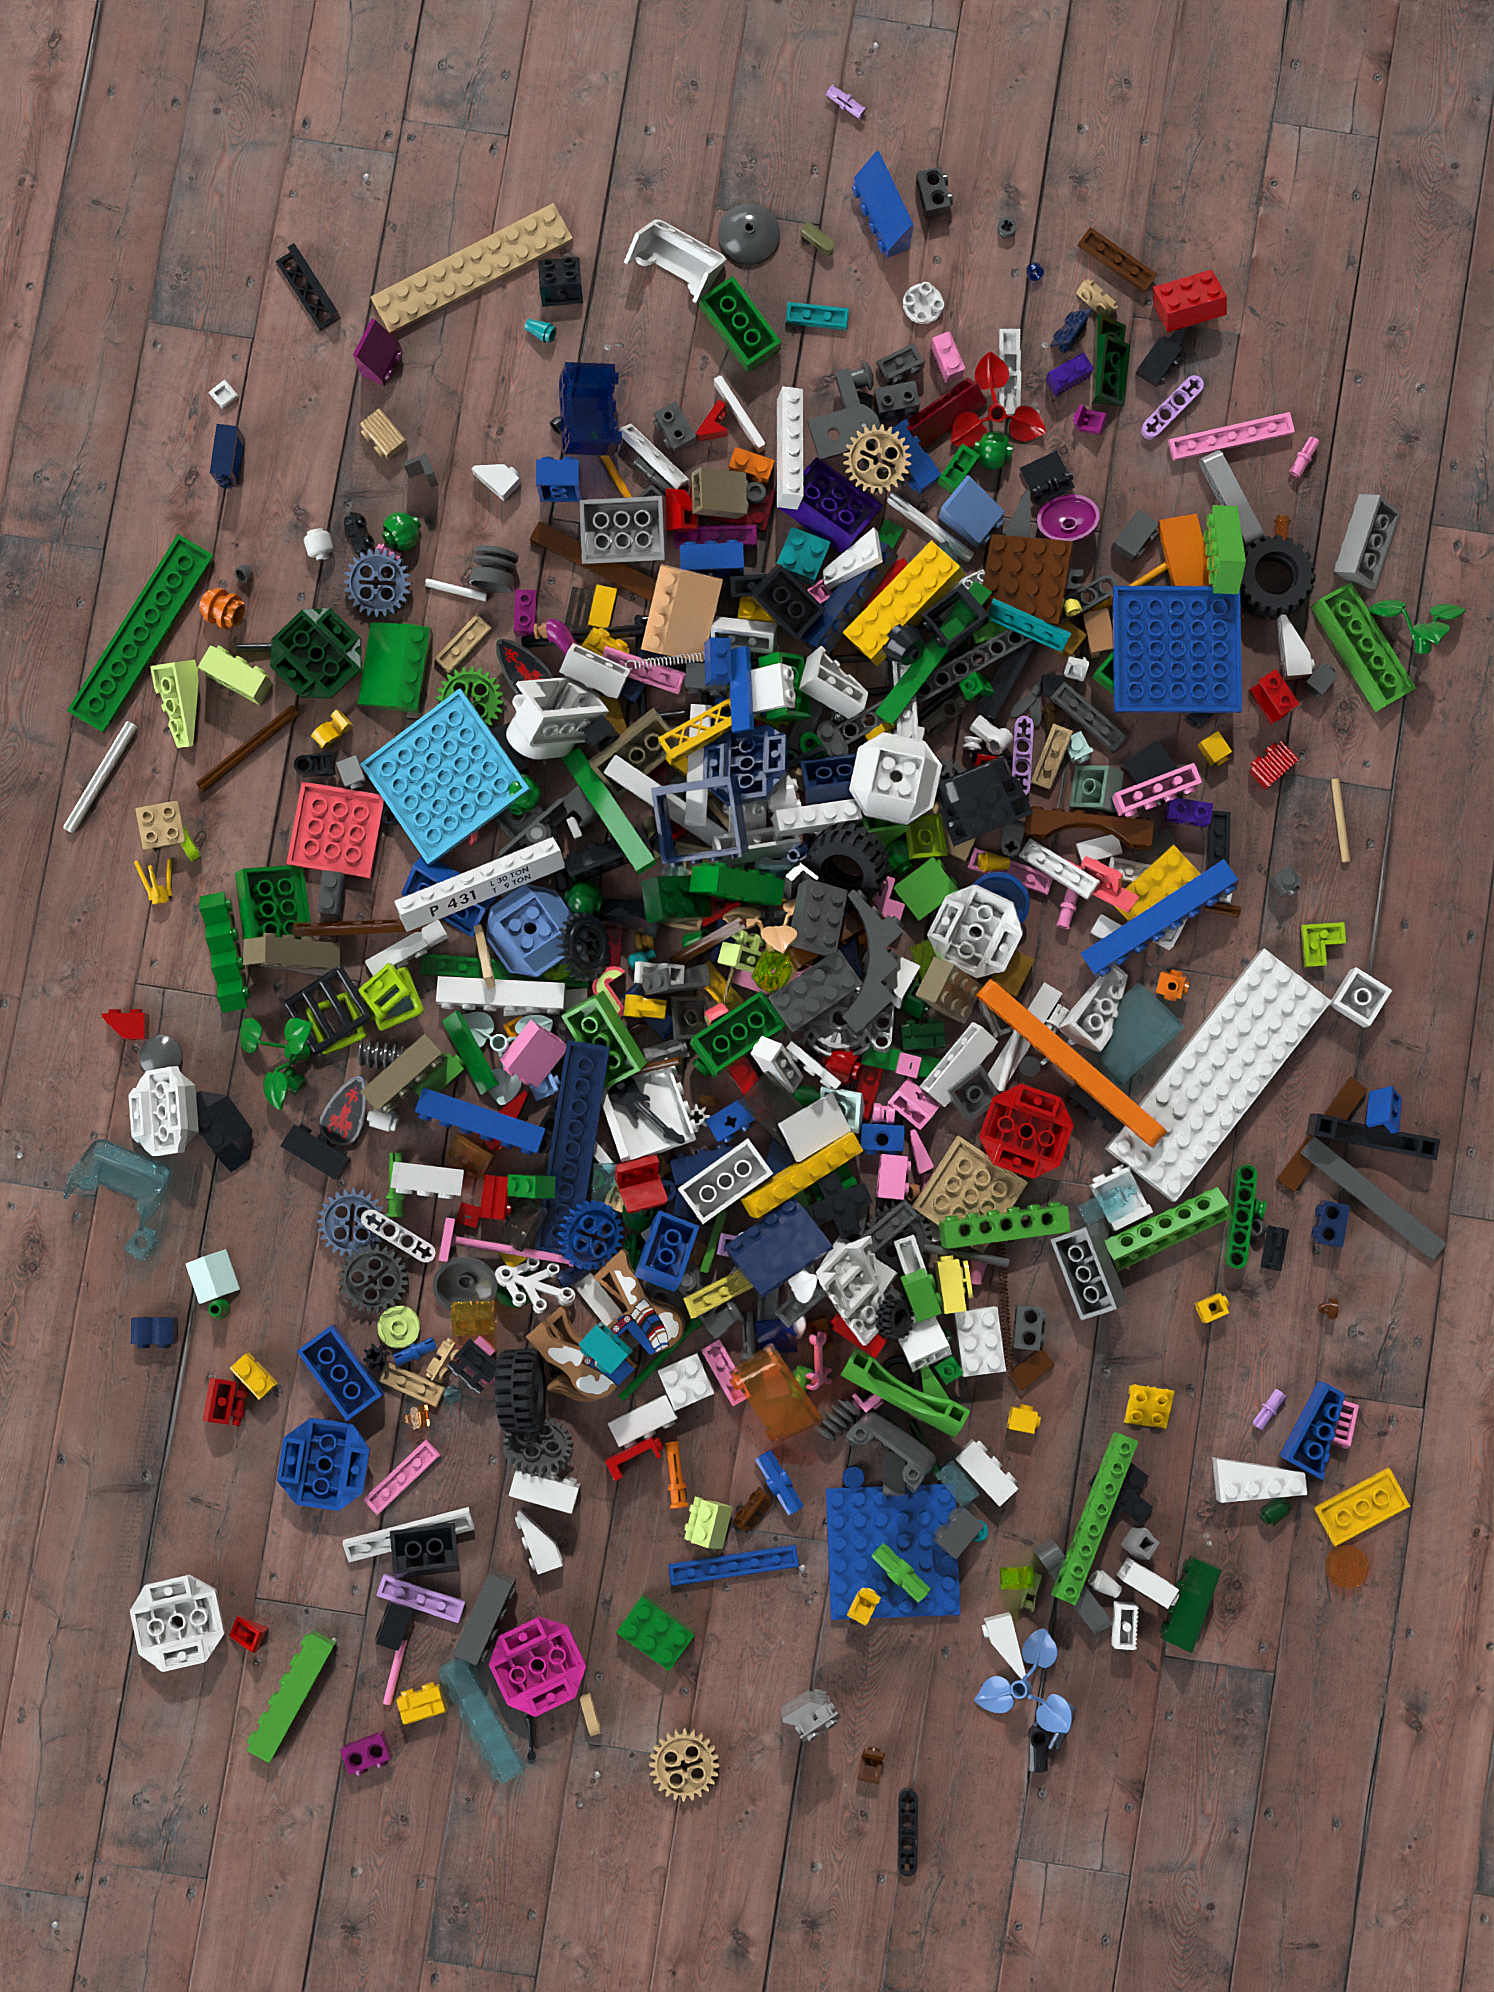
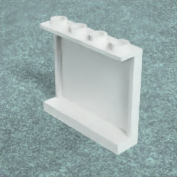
M675 1066L632 1075L631 1077L637 1083L639 1090L650 1097V1101H644L643 1103L669 1128L672 1127L679 1135H684L685 1142L683 1144L695 1141L694 1133L698 1132L694 1119L689 1120L687 1115L691 1113L688 1102H683L681 1095L685 1093L681 1082L676 1083L674 1077L678 1075ZM612 1086L606 1089L604 1087L602 1106L622 1162L638 1160L643 1156H653L683 1145L665 1139L663 1133L640 1111L637 1112L639 1120L636 1121L625 1106L619 1105L609 1098L608 1091Z

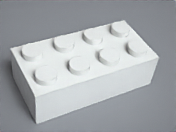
M746 1139L679 1187L678 1190L702 1224H704L773 1173L750 1140Z

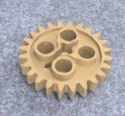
M873 424L872 431H869L865 426L864 434L856 431L858 438H850L853 445L846 444L850 452L843 455L849 457V460L843 462V464L850 466L845 471L846 473L852 472L853 475L850 477V480H858L855 485L856 487L862 483L863 491L871 487V493L873 494L875 488H878L880 494H882L883 487L891 491V484L898 487L897 479L904 481L901 474L909 473L905 466L911 465V463L906 461V458L912 456V454L905 453V450L910 446L902 445L905 437L898 439L899 431L893 435L891 433L892 427L884 431L883 424L879 430ZM869 439L877 440L878 448L875 451L867 449L866 443ZM889 447H894L898 453L897 457L893 460L888 459L885 455ZM863 450L872 455L880 453L882 459L895 464V467L891 468L883 463L875 465L873 459L860 454V451ZM862 458L867 459L870 464L866 471H861L858 468V461ZM880 467L888 469L889 475L886 479L878 478L877 470Z
M686 1728L683 1729L682 1734H679L678 1730L675 1729L674 1736L667 1732V1740L660 1737L659 1742L661 1746L654 1745L657 1753L650 1754V1757L655 1760L649 1762V1766L655 1768L650 1771V1775L657 1776L653 1783H660L659 1791L666 1789V1797L673 1793L674 1800L677 1799L678 1795H681L682 1801L685 1802L686 1796L689 1795L693 1801L695 1793L702 1797V1789L709 1792L707 1784L714 1785L715 1780L712 1776H718V1772L713 1769L719 1767V1763L713 1761L719 1758L717 1753L712 1754L715 1750V1745L708 1747L710 1738L703 1741V1733L701 1732L698 1736H695V1729H692L690 1734H687ZM694 1746L698 1749V1753L690 1756L687 1754L686 1749ZM668 1752H674L677 1755V1759L668 1761L665 1755ZM700 1758L703 1759L702 1762H694ZM682 1760L689 1763L687 1769L680 1766ZM666 1767H675L669 1771L665 1769ZM694 1768H701L704 1773L700 1777H694L691 1772ZM678 1773L683 1779L679 1783H675L670 1778L672 1774Z

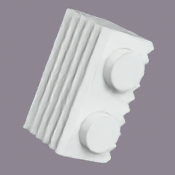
M1114 1601L1112 1646L1115 1649H1136V1631H1138L1136 1623L1138 1622L1137 1614L1139 1612L1137 1610L1139 1608L1133 1602Z

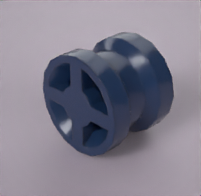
M669 1180L661 1181L668 1201L672 1200L677 1194L675 1184Z

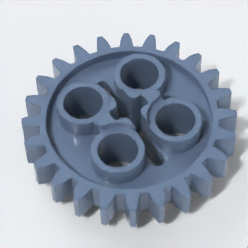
M376 548L375 554L372 549H368V555L360 552L361 559L353 557L356 564H348L352 570L351 572L344 573L349 576L348 580L343 581L349 584V587L344 589L346 592H351L348 600L355 599L352 606L361 605L359 612L367 609L368 616H371L373 611L376 617H380L381 611L384 616H388V610L396 613L395 606L403 608L400 601L407 602L408 599L404 595L411 593L406 588L412 585L411 582L407 581V578L412 575L405 574L404 572L408 569V566H401L403 559L396 561L397 554L393 553L389 556V550L386 549L383 554H381L380 548ZM366 566L372 569V575L369 578L363 573ZM388 566L393 570L391 578H387L384 575V570ZM360 580L395 581L396 585L377 586L373 584H360ZM366 587H369L372 591V596L369 599L363 595V590ZM386 588H390L393 592V596L389 600L384 596Z
M344 1188L343 1195L336 1191V1199L329 1196L330 1204H322L326 1211H319L323 1218L317 1220V1223L323 1224L322 1227L318 1228V1231L325 1233L320 1239L329 1240L325 1246L328 1247L332 1244L334 1246L333 1253L340 1249V1256H343L345 1251H347L349 1257H352V1250L359 1253L360 1245L366 1250L368 1243H370L371 1247L375 1249L376 1244L374 1241L381 1242L382 1239L362 1225L358 1209L366 1207L380 1213L384 1206L377 1207L376 1204L379 1199L377 1198L372 1201V1193L364 1196V1189L357 1194L356 1188H353L351 1193ZM351 1204H355L354 1221L358 1222L353 1228V1241L349 1240L351 1225L347 1223L351 1218ZM337 1207H346L348 1210L347 1216H339L336 1212ZM374 1213L366 1217L368 1220L367 1224H376L378 1227L375 1230L379 1231V1227L384 1221H377L374 1218ZM336 1228H344L347 1232L346 1237H337L335 1234ZM358 1229H366L368 1237L360 1239L357 1236Z

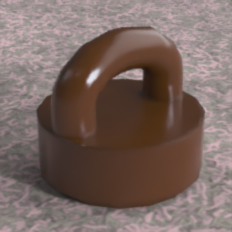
M1329 1298L1328 1303L1318 1305V1311L1327 1314V1319H1337V1298Z

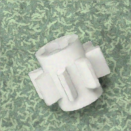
M695 1104V1109L691 1111L688 1117L691 1120V1116L695 1114L694 1112H699V1115L703 1116L699 1123H695L699 1131L700 1125L707 1127L704 1120L708 1119L710 1115H704L703 1112L706 1110V1107L700 1110L697 1104Z

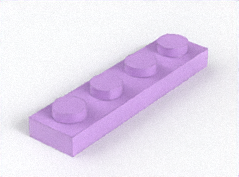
M387 1574L383 1575L376 1595L459 1623L466 1603L464 1600L402 1579H395V1577Z

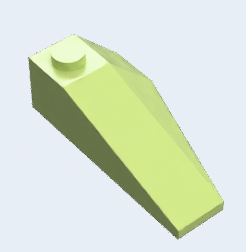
M195 659L150 666L156 694L160 693L163 704L161 707L163 712L167 711L170 718L168 725L177 748L193 746L199 685L198 668Z

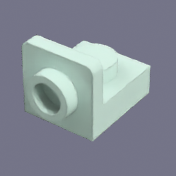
M1081 731L1071 735L1066 748L1072 764L1077 761L1079 764L1091 759L1090 755L1094 752L1092 747L1089 748Z

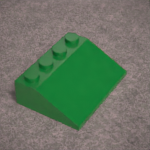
M370 623L357 705L420 714L433 636L430 627L413 624Z
M286 865L243 868L234 873L243 941L244 939L263 937V933H275L278 938H282V935H293L294 923L311 922L303 867Z

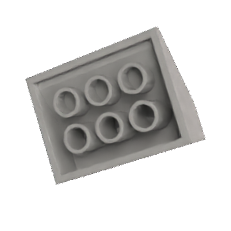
M649 496L579 500L582 564L665 560L667 537L665 497Z

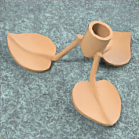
M796 898L788 900L783 905V910L787 912L783 926L763 928L762 922L758 920L761 918V912L751 907L732 909L723 916V920L729 923L741 916L747 920V927L745 929L752 928L757 924L761 931L762 940L766 942V954L779 956L797 938V931L787 926L789 918L794 913Z

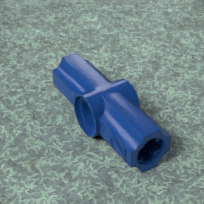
M771 1449L757 1457L755 1460L766 1477L769 1488L774 1496L778 1497L788 1516L801 1509L804 1505L794 1490L791 1479L784 1468H781Z

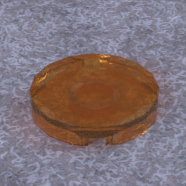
M1339 1545L1328 1553L1325 1559V1569L1327 1577L1332 1583L1341 1588L1351 1589L1365 1581L1368 1575L1369 1563L1367 1557L1360 1549L1352 1545Z

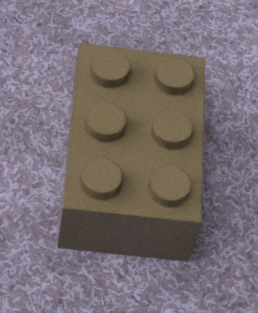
M934 957L915 995L944 1016L965 1024L978 999L976 994L983 986L956 965Z

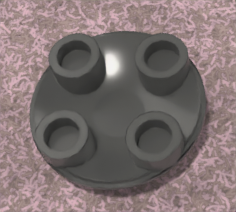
M153 1036L145 1041L140 1049V1064L145 1072L166 1067H179L182 1060V1048L169 1036Z

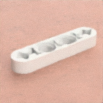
M368 1209L362 1213L361 1222L363 1226L422 1262H430L435 1257V1248L431 1244L373 1209ZM374 1213V1218L381 1222L382 1218L385 1219L380 1225L379 1231L375 1230L378 1227L376 1224H367V1215L371 1216ZM388 1224H392L395 1227V1232L392 1236H386L383 1232L384 1227ZM406 1235L413 1238V1244L410 1247H404L401 1243L402 1238ZM418 1241L421 1242L418 1245L421 1248L426 1249L429 1247L428 1252L431 1253L429 1257L424 1256L422 1258V1253L415 1249Z

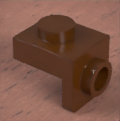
M825 1314L806 1319L809 1337L810 1334L817 1335L818 1331L825 1332L827 1338L823 1345V1350L834 1345Z
M874 1747L864 1749L860 1758L857 1780L879 1784L885 1753L880 1752V1749Z

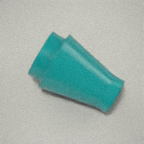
M531 318L526 321L524 327L525 330L544 343H551L557 333V328L552 323Z

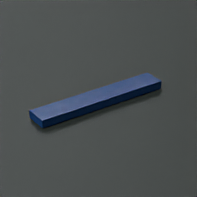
M796 1544L670 1563L668 1567L671 1586L794 1568L799 1567Z

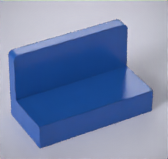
M1393 1086L1369 1092L1366 1119L1368 1127L1384 1124L1391 1134L1400 1130L1402 1097Z

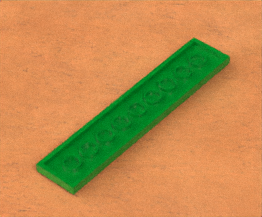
M177 534L67 709L69 713L102 733L106 732L215 558L213 554Z

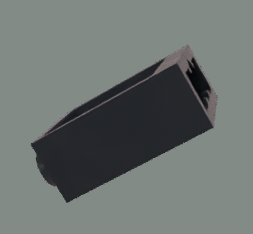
M962 583L922 613V625L928 633L932 632L935 635V641L941 649L945 647L950 652L989 623V614ZM960 600L976 621L951 640H948L932 620Z

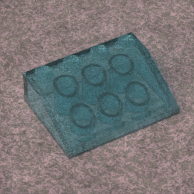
M1139 982L1119 1000L1117 1018H1114L1112 1025L1113 1033L1102 1051L1097 1052L1084 1047L1118 1085L1124 1084L1185 1028L1178 1018Z

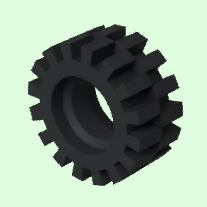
M889 1298L882 1301L883 1304L878 1306L880 1311H876V1314L879 1316L875 1318V1322H879L876 1325L877 1329H880L878 1332L887 1338L903 1339L905 1336H908V1330H912L910 1324L914 1323V1320L911 1319V1316H914V1312H910L912 1306H909V1302L900 1299Z

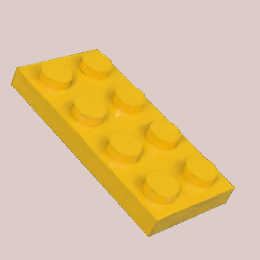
M1172 845L1125 888L1139 896L1131 911L1126 912L1116 906L1114 907L1129 922L1199 876L1200 873L1177 847Z

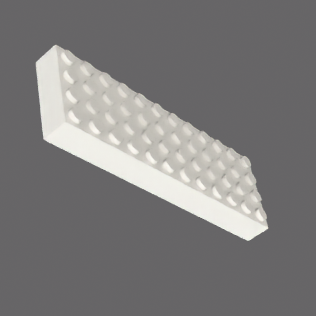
M1265 948L1260 950L1138 1105L1167 1130L1166 1135L1154 1148H1151L1129 1128L1124 1126L1112 1138L1105 1149L1123 1164L1130 1166L1133 1172L1171 1202L1176 1201L1331 1003V1000Z

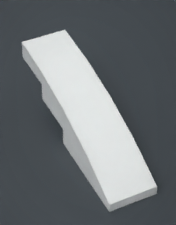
M999 329V358L1005 362L1009 369L1007 383L999 388V404L1004 407L1006 414H1014L1016 408L1021 406L1020 329Z

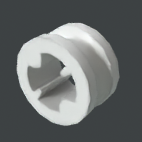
M964 737L965 744L963 749L971 751L981 750L979 745L982 743L981 738Z

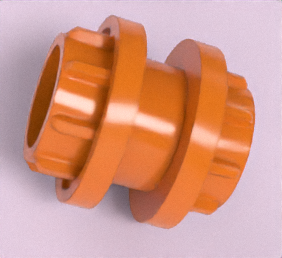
M220 587L214 590L209 589L203 595L199 606L205 621L211 624L217 622V625L225 630L237 627L242 622L246 610L244 602H242L239 595L234 593L228 594L225 589Z

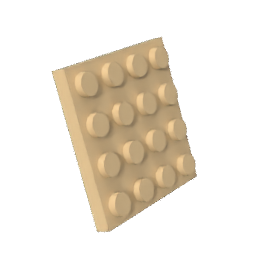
M957 1136L912 1208L938 1226L939 1221L945 1220L946 1216L957 1215L958 1218H964L967 1213L975 1212L979 1215H986L988 1210H999V1213L1007 1212V1208L1014 1206L1028 1182L1012 1171L992 1165L987 1154L960 1136ZM983 1222L980 1225L981 1232L987 1230V1222ZM966 1224L960 1227V1235H964L967 1232ZM989 1243L971 1245L970 1247L983 1254Z

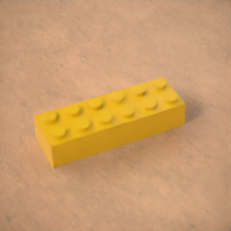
M931 540L843 633L852 644L878 667L887 657L882 648L889 640L887 634L898 624L905 626L909 623L917 626L923 620L922 613L944 598L966 574L951 557Z

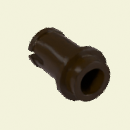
M1055 704L1043 706L1041 711L1045 718L1046 732H1050L1053 723L1058 725L1056 713L1058 708H1056Z

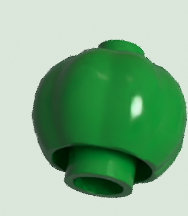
M990 431L983 435L980 442H975L974 451L980 455L978 460L984 468L997 470L1005 466V461H1011L1013 445L1009 444V438L1004 433Z
M395 512L386 517L383 523L384 532L381 534L389 547L393 546L397 550L406 551L412 549L418 543L421 524L416 516L411 517L407 513Z
M521 774L531 790L521 795L509 806L510 812L516 815L534 810L540 802L541 792L538 784L534 782L532 777ZM519 781L511 783L509 787L510 797L522 789Z
M897 838L885 846L884 851H887L889 854V874L903 876L913 870L916 859H909L906 839Z
M584 880L576 883L571 890H566L564 901L567 902L572 915L574 913L586 912L595 916L597 912H600L605 902V897L602 896L601 889L596 883Z

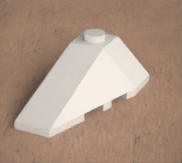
M1117 965L1111 968L1112 971L1106 976L1098 977L1067 1014L1058 1028L1072 1042L1097 1052L1102 1051L1112 1036V1025L1114 1018H1117V1007L1119 1000L1123 996L1128 975Z

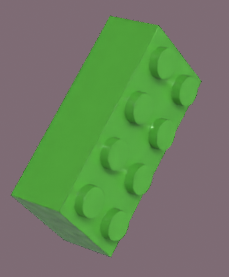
M1212 505L1211 514H1207L1206 519L1208 529L1204 530L1203 542L1207 543L1205 546V556L1208 557L1207 570H1210L1209 585H1212L1213 593L1239 594L1246 559L1238 506Z
M603 990L571 1007L561 1016L576 1041L610 1046L605 1089L640 1071L647 1063Z

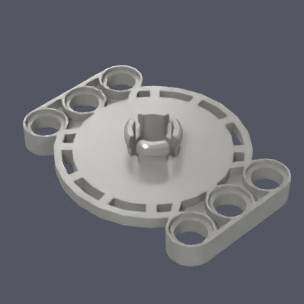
M858 987L793 1033L799 1032L803 1035L800 1041L792 1040L791 1035L793 1033L787 1030L788 1043L792 1041L798 1047H801L807 1041L810 1047L826 1057L831 1056V1052L834 1050L850 1052L849 1049L855 1050L860 1046L862 1048L853 1052V1055L859 1056L871 1046L878 1053H886L892 1045L894 1004L891 1002L889 1007L883 1008L858 1032H855L848 1023L842 1026L835 1024V1020L840 1019V1014H843L854 1001L861 989ZM885 1018L889 1021V1025L887 1027H880L877 1024L878 1020ZM879 1038H885L888 1044L880 1047L876 1044V1041ZM818 1043L820 1046L827 1049V1051L820 1049L818 1046H816V1044Z

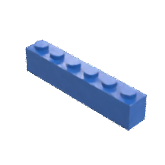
M426 1088L422 1089L415 1112L420 1114L419 1118L430 1122L432 1118L440 1120L439 1125L450 1129L452 1125L460 1127L459 1132L472 1135V1132L481 1134L480 1139L492 1142L493 1138L500 1140L501 1146L510 1149L513 1148V1145L521 1147L520 1152L533 1156L534 1152L539 1154L547 1130L546 1128Z

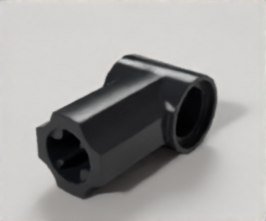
M1033 1725L1027 1733L1029 1739L1028 1770L1043 1773L1048 1771V1745L1050 1738L1046 1730L1040 1725L1037 1727ZM1037 1733L1044 1734L1043 1739L1040 1741H1034L1033 1739Z

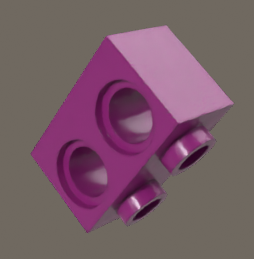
M515 589L513 629L515 636L534 635V624H537L538 606L536 590Z
M384 1730L346 1744L340 1749L348 1774L355 1773L356 1776L367 1772L371 1766L376 1765V1768L388 1764V1760L393 1755ZM372 1747H381L383 1754L375 1755L372 1752ZM352 1754H359L362 1757V1762L355 1763L352 1760Z

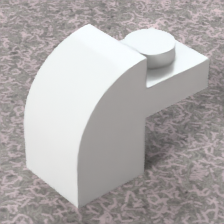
M635 962L634 983L642 984L643 974L669 968L671 985L683 984L685 965Z

